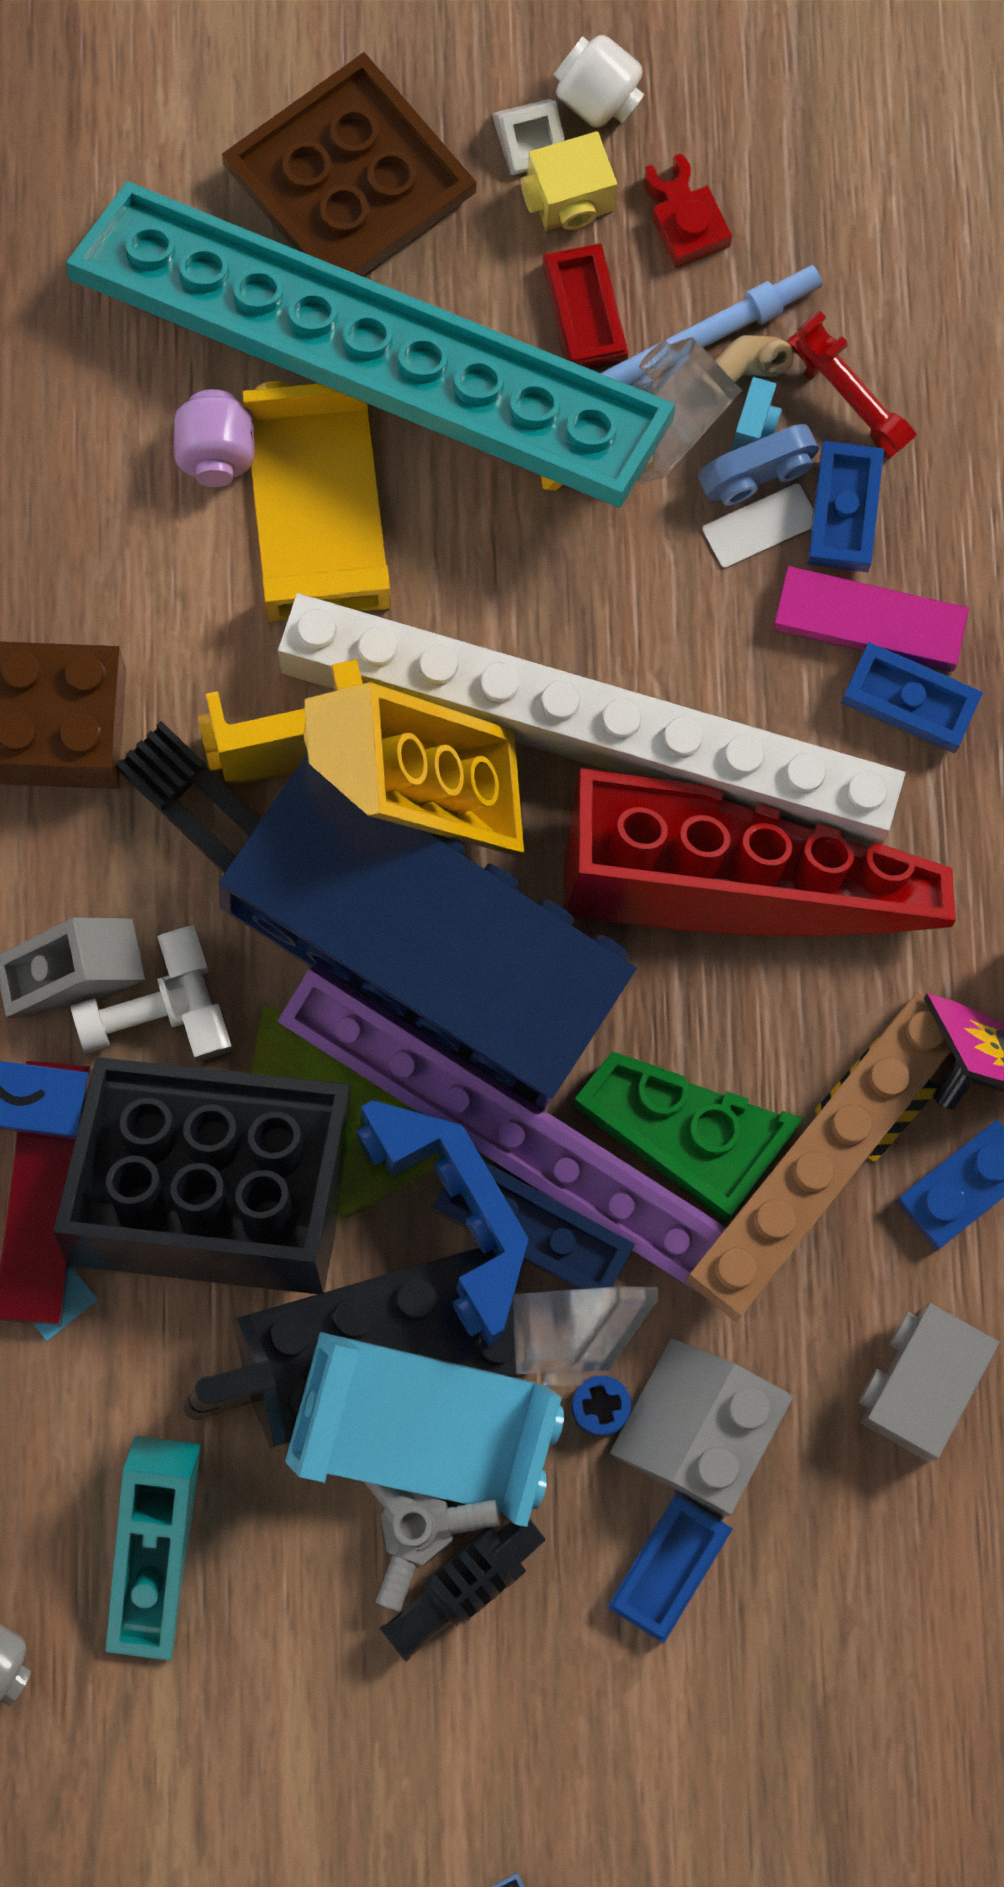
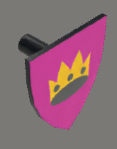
M927 993L923 999L956 1059L934 1092L933 1098L942 1107L953 1110L972 1083L1004 1092V1024L978 1010Z

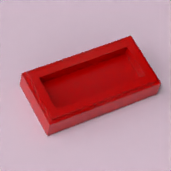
M602 243L543 254L542 266L565 359L588 369L615 365L627 360L629 353Z

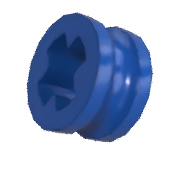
M607 1375L593 1376L585 1380L576 1389L571 1402L572 1416L576 1425L585 1433L595 1437L609 1436L618 1432L627 1422L631 1412V1398L626 1387L617 1379ZM602 1388L606 1398L617 1397L620 1410L610 1413L613 1422L600 1424L596 1415H585L582 1402L591 1401V1390Z

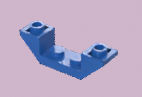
M374 1100L361 1106L360 1123L362 1128L355 1131L372 1165L375 1166L383 1162L389 1174L393 1177L437 1153L440 1159L433 1162V1165L441 1183L451 1197L461 1193L473 1214L466 1219V1223L475 1242L484 1254L491 1250L495 1252L496 1258L459 1278L456 1291L460 1298L453 1301V1306L461 1323L471 1337L481 1333L488 1347L500 1341L505 1328L529 1239L463 1125Z

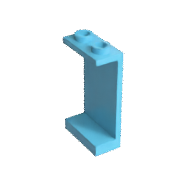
M320 1332L285 1463L298 1477L324 1483L327 1474L463 1504L481 1503L496 1499L499 1511L515 1525L527 1527L531 1510L537 1509L540 1506L545 1494L546 1473L543 1470L549 1445H554L558 1441L564 1421V1411L560 1406L562 1397L541 1383Z

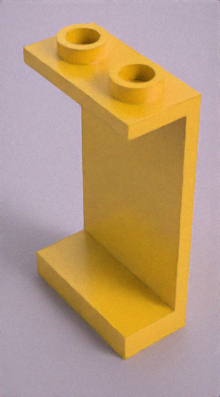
M270 381L258 385L255 390L242 391L244 407L251 411L254 418L255 455L251 471L268 622L288 620L297 593L361 612L391 609L389 573L384 552L368 403L317 382L315 384L291 386V384L284 381Z

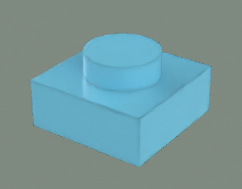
M756 377L752 378L731 451L775 433L782 408L771 406L776 383Z

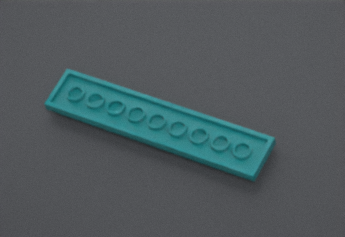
M126 181L66 261L69 280L618 508L622 507L674 418L675 404L129 181Z

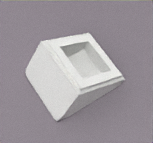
M541 100L492 113L510 175L528 171L529 151L565 141L556 100Z

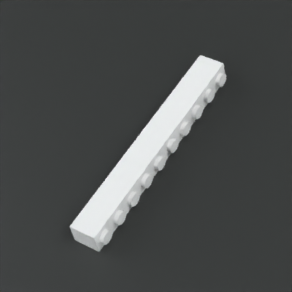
M300 593L296 594L278 648L281 674L334 689L332 664L357 659L363 684L372 682L512 729L515 733V743L620 774L704 784L724 791L722 797L724 800L754 810L757 803H761L781 810L780 819L813 830L816 824L820 823L841 830L840 836L847 841L870 847L874 842L882 844L891 827L906 772Z

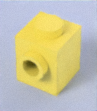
M598 131L529 151L527 176L520 179L521 189L529 212L539 211L546 232L561 227L566 230L579 229L593 222L597 216L614 212L618 184Z

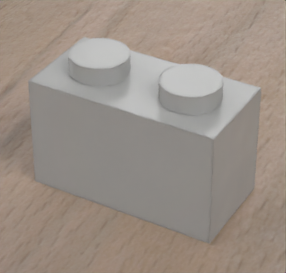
M932 1303L923 1307L917 1316L907 1311L889 1343V1346L898 1350L887 1373L877 1368L859 1398L858 1403L867 1408L860 1424L927 1462L938 1459L1000 1342Z

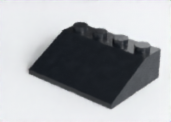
M96 1057L54 1228L55 1237L67 1266L324 1295L336 1232L351 1097L350 1084Z

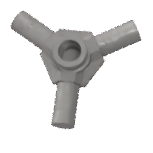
M364 1482L385 1509L381 1513L386 1550L387 1553L393 1554L375 1603L400 1612L417 1564L422 1566L427 1564L453 1541V1534L501 1526L497 1500L448 1508L447 1502L431 1496Z

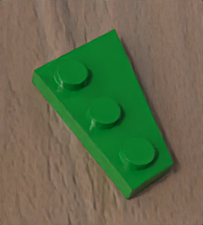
M611 1051L575 1097L571 1105L572 1108L725 1222L729 1220L804 1119L785 1111L777 1114L748 1103V1098L728 1091L723 1095L687 1082L685 1076Z

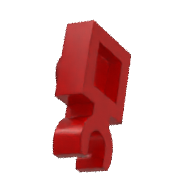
M681 153L674 155L672 168L677 176L675 180L664 181L660 179L652 164L646 166L644 175V186L647 193L653 199L663 202L653 206L651 218L675 268L730 247L732 241V234L708 185L691 191L689 187L691 167L688 160Z

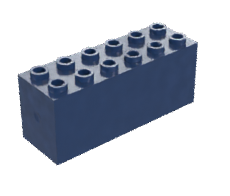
M306 754L219 881L220 909L309 967L317 964L545 1111L637 968L627 962L629 953L618 943L603 935L597 934L593 940L572 926L575 921L573 916L554 902L542 899L537 904L517 891L520 883L500 867L488 863L483 869L462 855L465 847L455 838H448L433 833L429 834L426 831L368 816L309 764L308 755Z

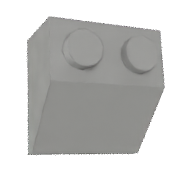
M671 1338L609 1454L725 1518L732 1515L794 1396L733 1362Z

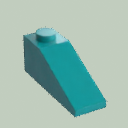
M142 1436L134 1437L122 1472L105 1652L172 1660L195 1505L201 1444Z

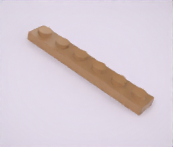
M916 992L685 1279V1282L735 1322L741 1318L950 1054L951 1049L923 999L924 996L919 992Z

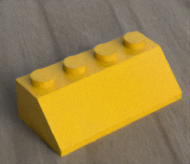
M372 682L304 699L306 716L304 742L308 750L309 764L368 816L444 837L455 838L459 841L511 855L524 853L514 730Z

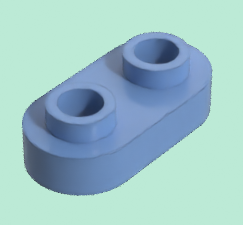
M808 425L791 426L716 458L700 470L697 478L709 501L722 500L726 506L734 505L752 496L760 484L777 477L780 482H787L808 472L813 467L811 459L818 453L819 447Z

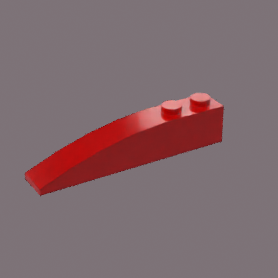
M580 768L564 862V909L573 917L682 931L754 936L883 934L949 928L956 921L953 871L951 867L874 842L869 848L849 842L840 836L841 830L817 823L813 830L780 819L781 810L757 803L754 810L722 799L724 791L704 784Z

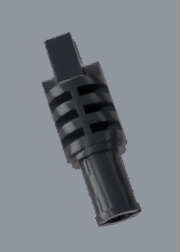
M530 1518L527 1527L510 1522L498 1532L493 1527L485 1528L470 1540L466 1546L457 1551L454 1556L445 1561L435 1572L427 1576V1582L423 1584L426 1591L379 1629L407 1662L411 1659L410 1656L451 1622L456 1627L460 1623L464 1625L472 1616L486 1607L485 1605L499 1596L504 1589L519 1579L527 1571L521 1563L545 1541V1537Z

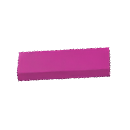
M788 566L773 630L862 651L865 650L868 642H871L918 664L954 672L958 664L969 607Z

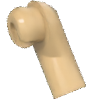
M744 335L734 340L701 374V377L712 392L723 396L742 376L774 377L785 373L793 365L794 351L786 341L776 337Z

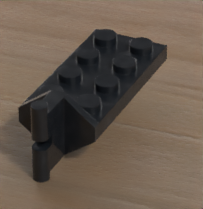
M475 1248L324 1292V1295H313L236 1318L233 1323L242 1367L201 1378L185 1400L183 1409L188 1418L201 1420L207 1416L252 1403L270 1448L273 1449L290 1444L320 1332L511 1377L532 1371L537 1365L514 1295L502 1337L497 1343L488 1347L481 1333L471 1337L461 1323L453 1306V1301L460 1298L456 1291L459 1278L497 1257L493 1250L484 1254L480 1248Z

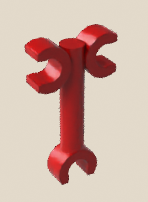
M817 311L786 342L791 345L794 353L804 361L806 370L803 374L805 377L813 379L821 372L871 429L870 436L877 448H884V455L890 459L914 439L917 434L905 419L896 413H889L839 356V353L847 347V341L843 336L839 339L831 337L822 323L826 316L822 312Z

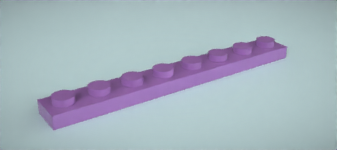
M317 964L309 968L279 1018L278 1023L418 1113L463 1125L477 1151L550 1198L635 1244L634 1252L694 1289L685 1282V1279L727 1227Z

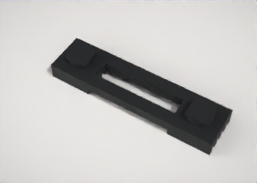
M160 721L156 725L157 728L146 735L147 738L144 741L140 740L136 744V749L130 750L123 761L119 760L116 763L117 768L135 788L225 874L236 858V855L200 822L178 798L194 783L249 837L262 819L210 771L206 763L177 735Z

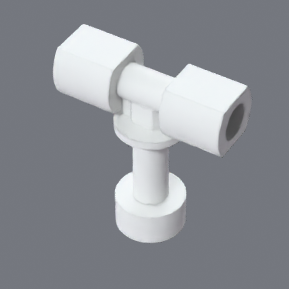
M194 925L157 936L169 975L157 979L159 992L104 1009H99L96 998L70 1005L77 1033L85 1054L110 1047L107 1034L168 1016L172 1028L184 1024L196 1062L215 1058L233 1051L219 1004L212 1005L203 977L209 971Z

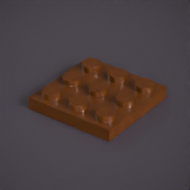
M365 52L222 153L224 167L294 249L360 276L365 275L476 193L477 182Z

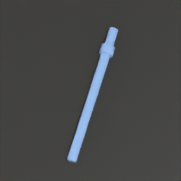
M810 265L773 285L766 281L746 291L744 300L600 374L627 385H632L755 321L762 325L782 315L784 306L823 286L820 274L813 265Z

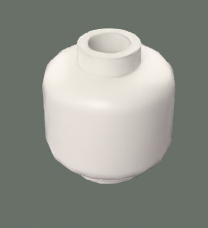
M598 35L590 42L582 36L553 74L560 81L556 89L557 98L593 127L604 126L612 117L623 123L644 96L636 88L642 77L643 70L641 64L605 35Z

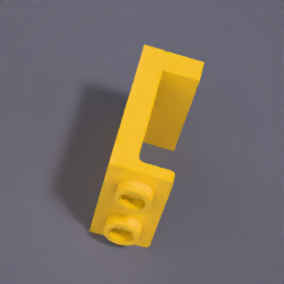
M357 659L332 664L334 691L363 684ZM218 691L206 694L210 713L197 716L210 771L223 769L228 788L292 774L305 755H308L304 742L305 708L236 724H227L224 719Z

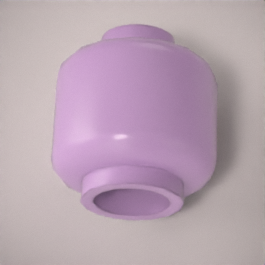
M203 390L192 395L189 401L177 409L174 419V459L181 471L191 477H195L196 481L201 485L222 487L230 484L234 477L242 475L252 466L255 455L254 418L251 411L244 407V404L238 401L235 395L223 390Z

